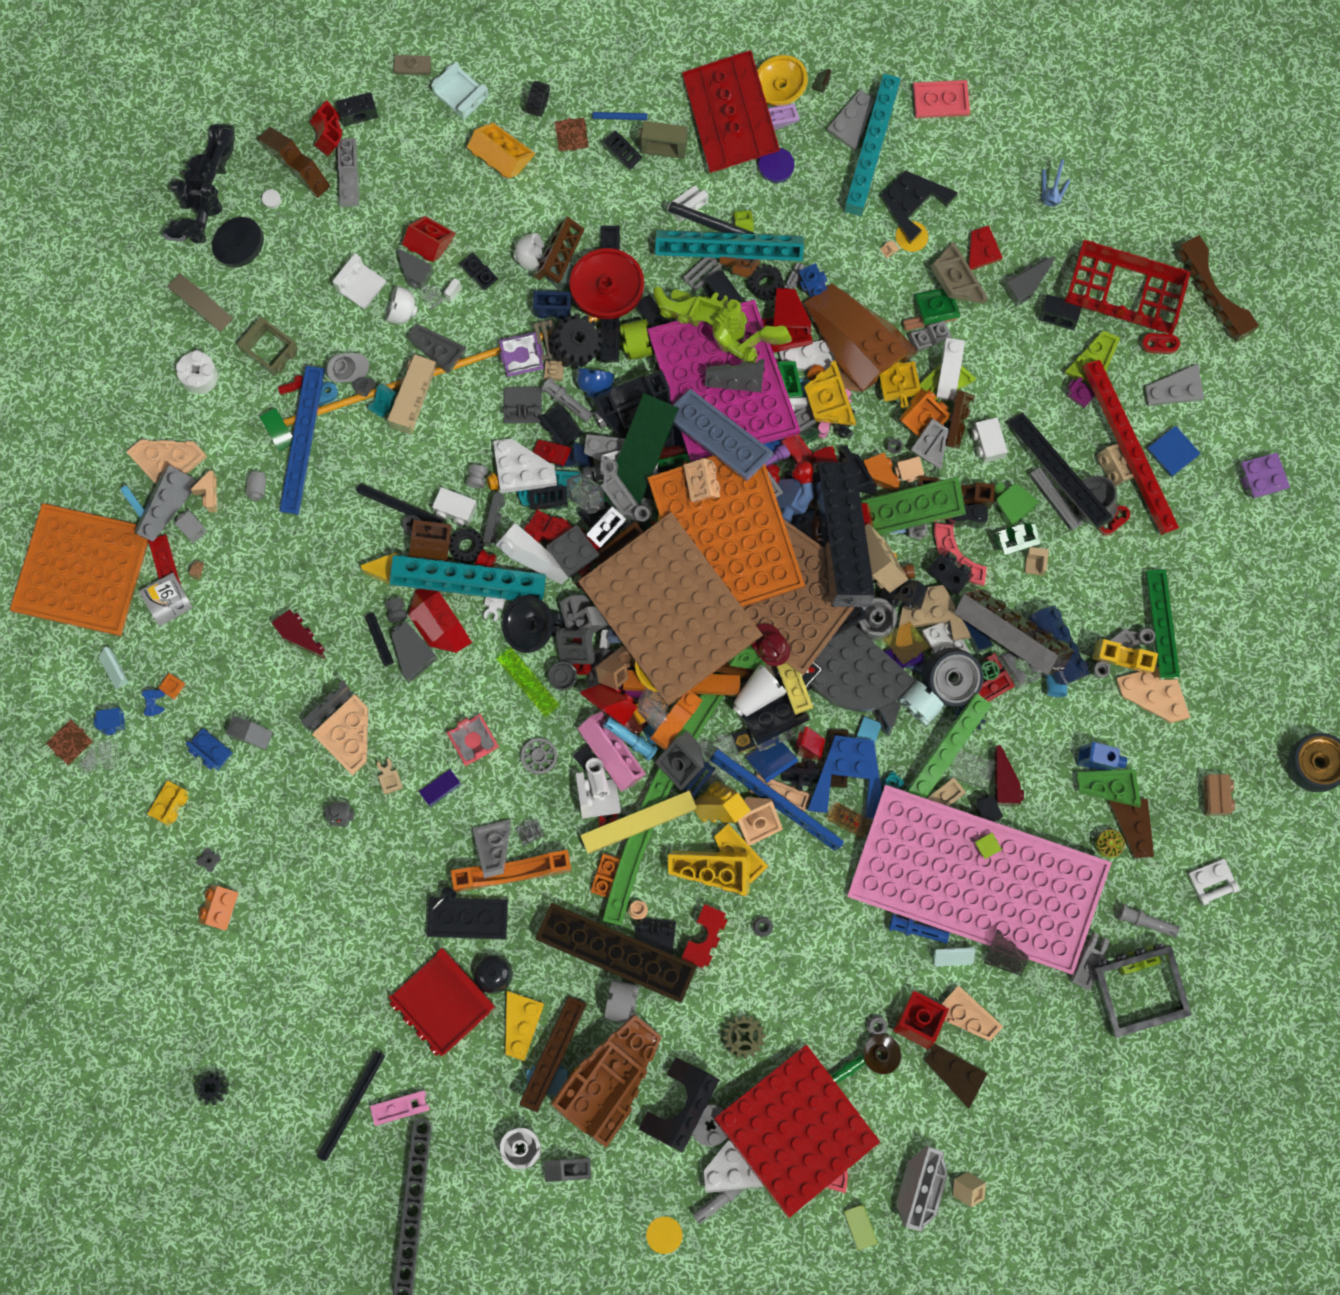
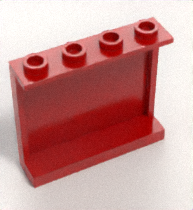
M441 948L436 952L437 955L393 995L388 997L391 1000L389 1003L396 1012L400 1010L405 1015L402 1019L409 1026L413 1024L418 1030L415 1032L422 1041L426 1039L431 1044L428 1048L435 1056L440 1054V1056L444 1057L496 1007L447 952Z

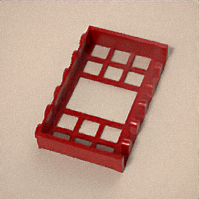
M1084 239L1065 302L1172 335L1178 323L1191 272ZM1083 256L1095 259L1093 269L1081 265ZM1098 262L1111 264L1110 273L1096 270ZM1115 266L1147 275L1137 312L1126 309L1123 305L1109 304L1106 300ZM1079 270L1091 273L1089 282L1077 279ZM1095 274L1108 278L1106 287L1093 284ZM1151 277L1164 280L1162 290L1149 286ZM1168 282L1181 286L1179 295L1166 291ZM1075 283L1087 286L1084 295L1073 292ZM1091 288L1104 292L1101 301L1090 298ZM1147 290L1160 294L1158 303L1145 300ZM1164 295L1177 299L1175 308L1162 305ZM1144 304L1157 308L1154 317L1145 315L1142 312ZM1161 309L1174 313L1172 322L1162 320L1159 317Z

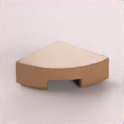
M196 560L193 563L189 572L192 579L199 580L201 578L204 562Z

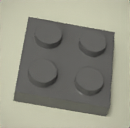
M578 525L546 546V549L568 578L600 557Z

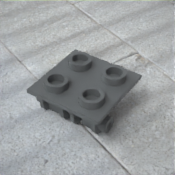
M504 387V423H542V420L539 418L542 415V387Z

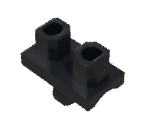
M805 761L804 768H797V763H795L783 772V781H790L792 786H798V791L802 792L803 786H810V782H818L819 769L816 768L815 761Z

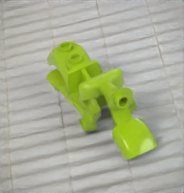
M653 288L656 303L661 311L660 315L665 318L677 319L682 324H693L695 327L701 321L709 323L713 327V336L720 350L724 353L731 352L736 357L742 359L743 362H756L758 354L754 346L761 340L774 345H782L792 341L785 326H765L740 344L737 341L745 340L747 318L745 313L741 312L742 307L739 301L733 299L727 303L728 297L726 295L722 301H718L717 297L719 294L717 292L713 294L711 299L707 296L705 298L701 296L692 297L691 294L677 289L672 291L671 297L674 301H671L666 297L662 288Z

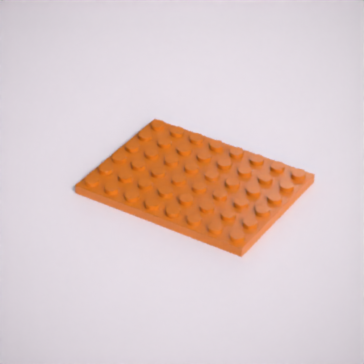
M715 456L706 458L712 460L716 466V478L720 485V497H711L696 503L691 502L684 466L648 477L661 519L672 512L742 607L805 587L765 464L746 481Z

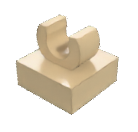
M545 360L544 380L552 377L554 381H563L564 367L562 365L564 362Z

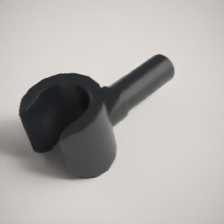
M444 887L441 893L442 896L431 908L435 910L446 899L453 901L457 896V892L450 887Z

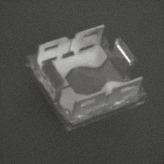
M1009 649L997 657L1003 669L1007 670L1017 690L1030 682H1034L1044 674Z

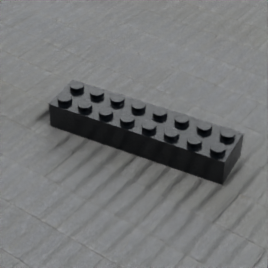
M818 462L813 478L831 606L870 607L875 597L856 465L855 463Z

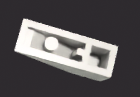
M946 338L936 398L953 401L956 395L963 358L964 340Z

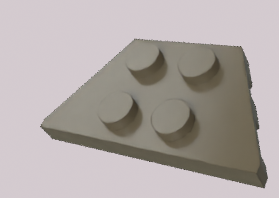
M952 242L931 266L932 271L949 298L981 304L986 303L988 297L958 247Z

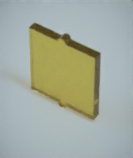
M908 622L899 629L896 628L895 632L884 638V641L903 665L914 657L917 658L921 652L929 648V645L911 622Z

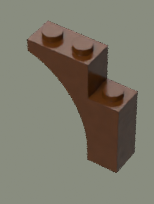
M269 127L257 138L264 149L291 170L315 197L319 198L331 187L314 161L302 154L292 139L272 127Z

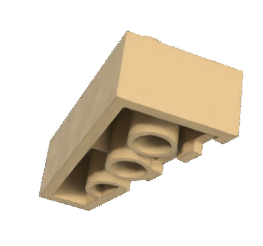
M415 354L413 359H409L407 374L401 380L400 391L396 394L393 408L387 419L390 428L412 435L437 367L435 361Z

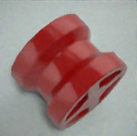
M482 549L475 565L493 568L497 555H490L486 550Z

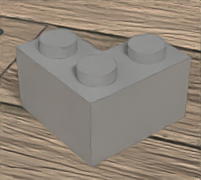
M588 595L570 596L559 602L567 630L582 631L583 629H591L595 633L609 625L599 609L591 606Z

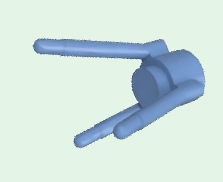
M1064 159L1060 161L1053 188H1049L1047 191L1046 170H1042L1041 199L1044 200L1043 203L1045 205L1055 207L1060 204L1070 183L1068 179L1059 193L1057 187Z

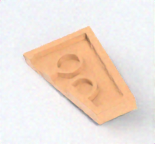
M959 985L941 1004L949 1008L945 1021L988 1041H991L1003 1028V1025Z

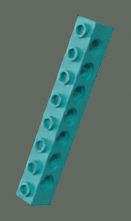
M883 73L844 212L858 216L863 215L898 93L900 77Z
M656 230L655 255L708 258H720L721 256L742 259L803 261V236Z
M393 555L389 585L514 600L520 596L530 595L543 600L546 575L537 572L529 573L498 567L490 568L481 565H467L442 560L435 561L425 558Z

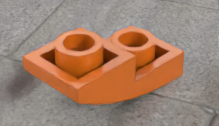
M603 853L591 893L609 898L621 858Z

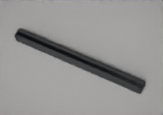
M375 1051L318 1152L317 1158L320 1160H328L385 1058L383 1053Z

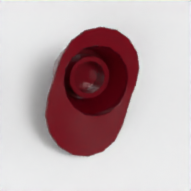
M771 624L756 626L763 636L752 644L753 649L767 665L780 666L784 664L790 655V647L786 639Z

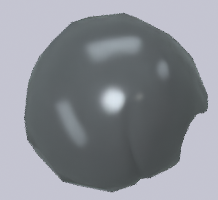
M565 661L556 662L549 669L548 681L557 690L570 689L577 680V670L571 663Z

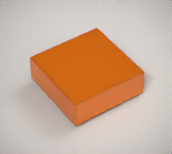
M168 673L158 689H161L166 695L175 700L185 686V683Z

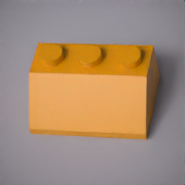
M494 122L475 129L467 146L473 155L480 157L486 161L488 166L495 168L503 177L509 179L517 176L535 155V152Z

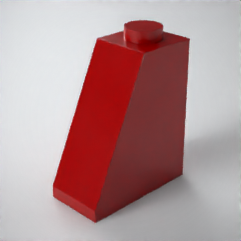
M777 288L774 327L785 326L792 337H811V321L796 290Z

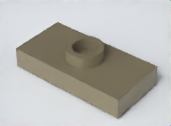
M395 55L394 74L431 75V56Z

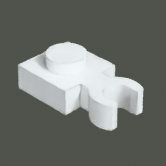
M486 597L484 606L489 607V609L484 612V619L487 620L489 614H494V622H497L499 619L497 610L504 609L506 599Z

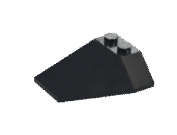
M662 369L616 385L597 395L593 400L600 416L620 438L626 439L643 394L646 393L671 404L670 386ZM673 426L663 451L675 446Z

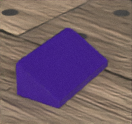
M449 769L420 790L419 793L428 806L432 807L462 784L451 769Z

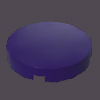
M780 148L779 152L760 157L758 167L761 176L765 180H769L772 183H782L791 177L795 163L791 153L786 149Z

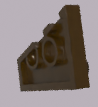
M936 1044L932 1046L925 1060V1063L969 1109L988 1073Z

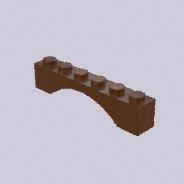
M1198 235L1181 244L1177 250L1178 259L1180 262H1184L1187 271L1191 272L1190 277L1194 278L1197 282L1198 290L1205 294L1208 305L1216 311L1217 318L1227 328L1229 337L1237 342L1254 333L1259 325L1251 312L1232 303L1216 287L1209 270V249L1201 236Z

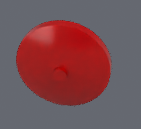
M613 248L597 249L584 255L575 264L570 276L571 295L576 305L592 317L599 319L619 318L632 311L640 302L644 292L643 271L638 262L624 251Z

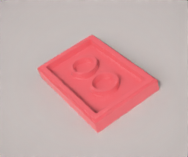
M967 80L913 83L915 118L970 115Z

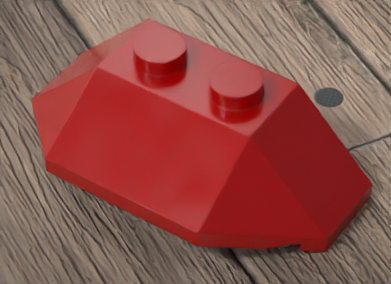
M417 589L414 592L408 616L429 647L458 653L472 644L463 626L439 591Z

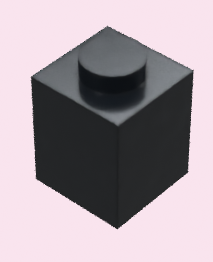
M987 794L977 798V802L973 805L979 817L993 822L1003 817L994 795L990 797Z

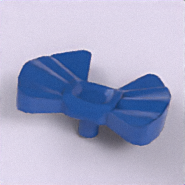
M147 689L142 692L146 701L144 715L154 716L161 714L165 710L164 707L156 705L155 699L165 696L161 689H158V691Z

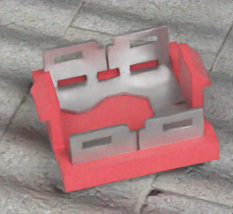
M481 714L471 720L467 717L457 722V728L446 732L465 766L499 748Z

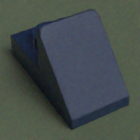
M574 443V447H569L571 451L565 465L556 464V468L593 467L594 461L593 457L584 453L585 445Z

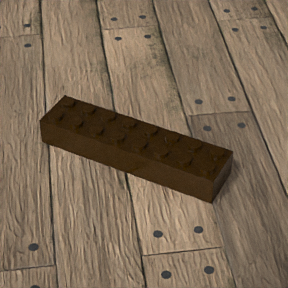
M553 903L550 904L535 938L538 942L680 1004L683 1002L697 969V966Z

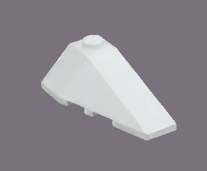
M516 523L495 544L509 558L540 574H545L546 577L561 585L568 579L552 555Z

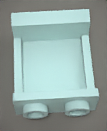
M457 61L453 65H449L440 77L434 79L431 85L433 94L463 120L489 97L488 88L484 84L479 85L460 68Z

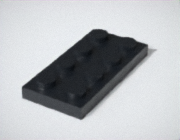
M429 897L427 937L507 940L508 900L455 898L453 901L446 899L433 910L431 906L440 897Z

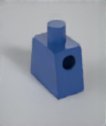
M1091 742L1079 748L1077 766L1102 771L1113 770L1117 767L1125 768L1127 757L1119 756V748Z

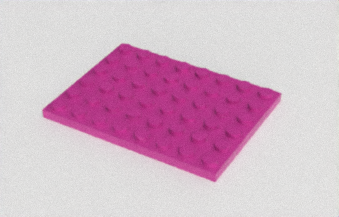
M755 299L740 303L742 307L741 312H744L747 318L745 340L737 341L740 344L764 328ZM674 321L647 329L659 369H662L670 386L672 405L689 389H692L762 444L800 434V428L770 344L761 340L754 346L758 354L756 362L759 359H765L762 392L705 387L707 367L725 364L735 366L741 365V362H743L742 359L736 357L731 352L724 353L720 350L713 336L712 325L701 321L695 327L690 323L682 324L679 321ZM680 430L690 463L713 456Z

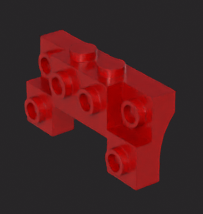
M537 510L530 523H527L524 531L539 544L542 539L550 544L573 527L569 525L567 520L561 517L558 519L553 516L552 518ZM588 538L597 552L603 548V545L598 547ZM595 561L577 573L581 574V577H585Z

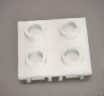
M950 622L937 624L922 631V638L925 639L927 645H930L928 648L933 649L931 654L945 648H958L970 652L963 640L953 641Z

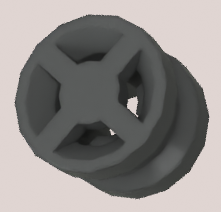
M409 515L403 520V529L409 536L412 533L413 520L421 521L415 515Z

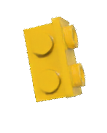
M167 780L149 810L148 815L169 826L170 823L176 821L178 817L177 812L180 806L186 804L189 792Z

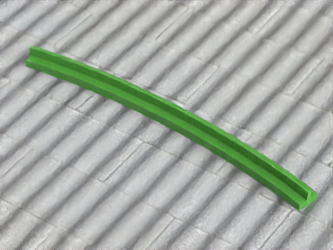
M717 672V673H716V674H720V675H728V674L721 673V672ZM702 694L700 698L703 701L675 739L688 731L697 741L725 695ZM659 768L648 790L640 811L665 801L674 783L661 768ZM654 828L628 838L609 895L603 922L622 926L632 888Z

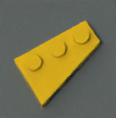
M729 823L714 836L721 852L750 853V884L769 867Z
M507 991L506 1055L525 1061L544 1003Z

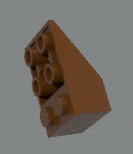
M413 520L409 557L447 562L452 525Z

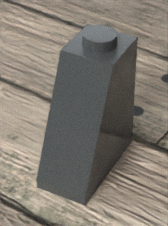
M405 622L404 624L400 623L393 629L392 638L403 676L409 684L438 659L412 627Z

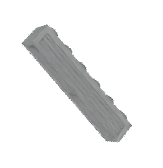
M1040 467L1030 473V479L1070 532L1081 526V517L1077 516L1074 508L1068 505L1067 499L1062 497L1060 490L1053 485L1052 479L1046 476V471Z

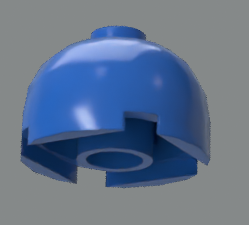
M578 368L577 383L582 391L587 392V396L596 397L612 387L615 374Z

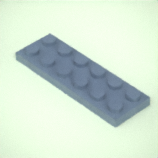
M689 389L674 404V406L679 407V411L673 424L744 480L748 481L773 456V451L692 389Z

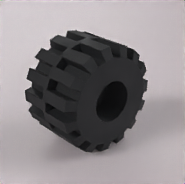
M575 314L572 318L570 316L566 317L550 335L552 338L549 340V346H553L550 349L551 355L556 354L555 361L559 362L561 360L564 362L563 367L567 368L571 365L572 369H577L579 366L582 368L601 349L599 346L602 344L603 338L598 337L601 334L600 328L596 330V323L594 321L590 323L588 321L589 317L585 315L582 319H580V314Z

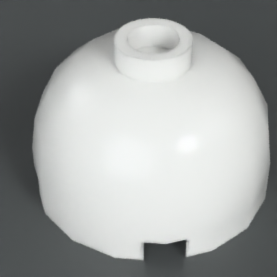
M538 233L523 236L518 240L516 251H514L515 261L519 262L524 269L529 271H536L543 257L542 248L545 246Z
M396 286L390 298V305L387 307L385 320L392 324H404L409 321L411 316L415 317L418 307L415 306V298L409 290Z

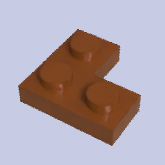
M720 256V264L733 268L732 273H736L741 277L751 276L760 264L759 259Z

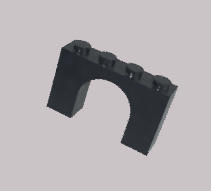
M675 1057L666 1075L685 1086L687 1100L684 1108L672 1119H662L647 1111L638 1130L683 1153L720 1079Z

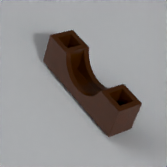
M919 476L917 486L941 480L935 477ZM976 482L969 485H961L964 504L968 506L981 504L987 506L988 509L991 508L994 502L995 484Z

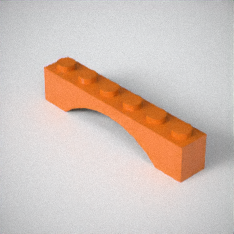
M562 850L528 859L505 863L503 874L484 878L481 866L451 870L454 891L462 892L572 872L568 850Z

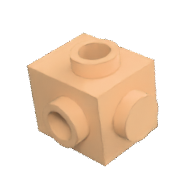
M919 455L897 461L898 466H895L897 476L902 477V481L906 480L907 483L918 480V476L924 475Z

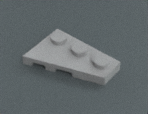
M860 89L827 128V132L856 152L875 99Z
M1199 364L1146 386L1147 406L1203 401L1204 394Z
M511 819L473 828L484 878L504 873L511 831Z

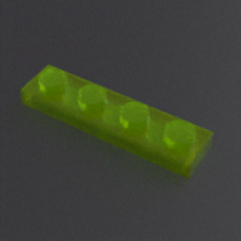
M512 647L496 659L545 718L560 707L557 700Z

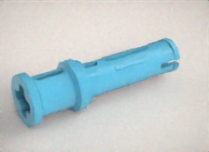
M608 716L602 725L628 743L634 752H639L647 761L655 755L658 749L657 746H652L646 742L643 736L635 735L611 716Z

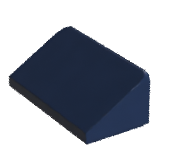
M962 619L970 633L971 638L969 641L976 654L994 646L988 635Z

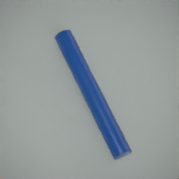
M593 112V119L647 120V113Z

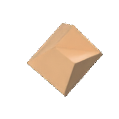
M746 797L744 802L751 811L736 823L749 846L783 830L771 799Z

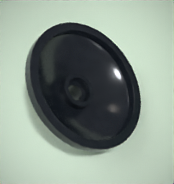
M525 595L514 599L508 605L502 620L503 634L507 643L513 649L522 653L536 652L547 644L553 630V617L548 605L542 599L536 596Z

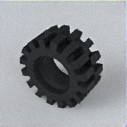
M534 81L528 94L526 112L541 117L549 100L550 85Z
M763 264V268L760 269L758 266L757 271L754 270L753 275L749 277V284L755 297L758 296L760 300L763 297L764 301H768V297H770V300H773V296H776V289L784 287V281L777 267H772L769 264L768 268H766V265ZM764 278H772L773 284L763 288L760 286V281Z
M466 527V530L460 528L459 532L455 531L454 536L451 535L450 551L456 561H460L463 564L465 562L471 564L472 561L476 562L479 553L484 548L483 539L479 532H476L473 528L472 530ZM469 539L474 543V548L470 552L460 550L459 545L463 540Z

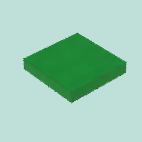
M943 288L914 294V299L924 325L960 318V311L955 298H949Z

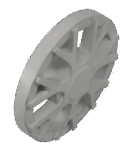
M535 738L524 745L521 752V761L529 772L538 775L545 774L555 766L557 751L550 741L543 738ZM534 742H540V748L535 749ZM546 744L551 746L547 752L543 750ZM527 747L533 750L531 755L525 753ZM554 754V760H548L547 755ZM532 758L533 762L526 765L524 760ZM545 761L550 765L547 769H544L542 766ZM535 763L540 764L538 771L532 770Z

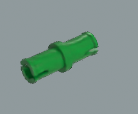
M860 1053L848 1063L845 1061L842 1063L843 1066L831 1073L830 1076L837 1084L849 1076H854V1072L866 1065L863 1054Z

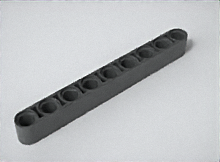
M426 1119L417 1120L412 1130L393 1295H399L401 1289L408 1291L409 1295H414L433 1132L432 1123ZM422 1122L428 1125V1130L425 1134H421L418 1131V1125ZM418 1143H423L426 1147L422 1155L416 1152L415 1148ZM417 1163L423 1166V1172L420 1175H416L413 1172V1167ZM414 1184L419 1185L421 1188L418 1196H414L411 1193V1187ZM411 1205H415L418 1208L419 1212L415 1217L410 1216L408 1213ZM408 1226H413L416 1229V1235L413 1238L408 1237L406 1234ZM406 1247H411L414 1251L413 1257L410 1259L406 1258L403 1254ZM403 1268H408L411 1271V1277L408 1280L403 1279L401 1276Z

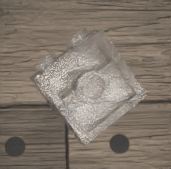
M727 733L717 735L716 740L709 742V740L699 742L703 760L705 762L708 761L711 767L714 766L716 768L707 780L709 786L714 782H723L733 778L710 761L711 756L717 749L743 767L736 744L731 735L727 736ZM707 769L704 771L705 776L709 772Z

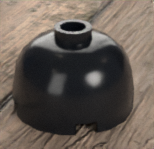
M490 954L477 962L473 976L480 990L490 994H498L510 986L513 978V969L506 958L501 955Z

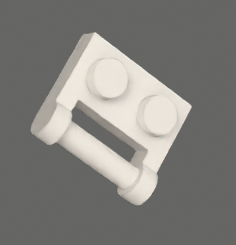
M1225 858L1188 873L1203 906L1216 898L1231 892L1236 893L1240 891ZM1224 880L1228 883L1227 886L1205 894L1203 891L1204 888Z

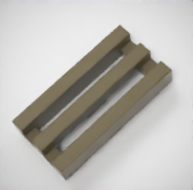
M552 320L534 323L538 344H541V347L542 342L538 327L542 326L548 353L547 356H544L543 351L541 359L556 358V354L551 355L546 330V325H549L550 333L554 330Z

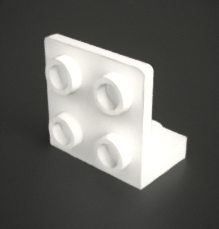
M357 254L351 257L332 281L336 291L363 309L369 306L386 284L384 278L363 265L361 257Z
M576 773L582 819L621 812L617 785L613 779L607 780L610 795L599 800L593 797L589 780H584V773Z

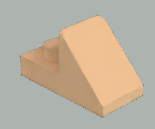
M208 471L192 487L191 492L194 495H203V506L209 512H217V478L213 471Z

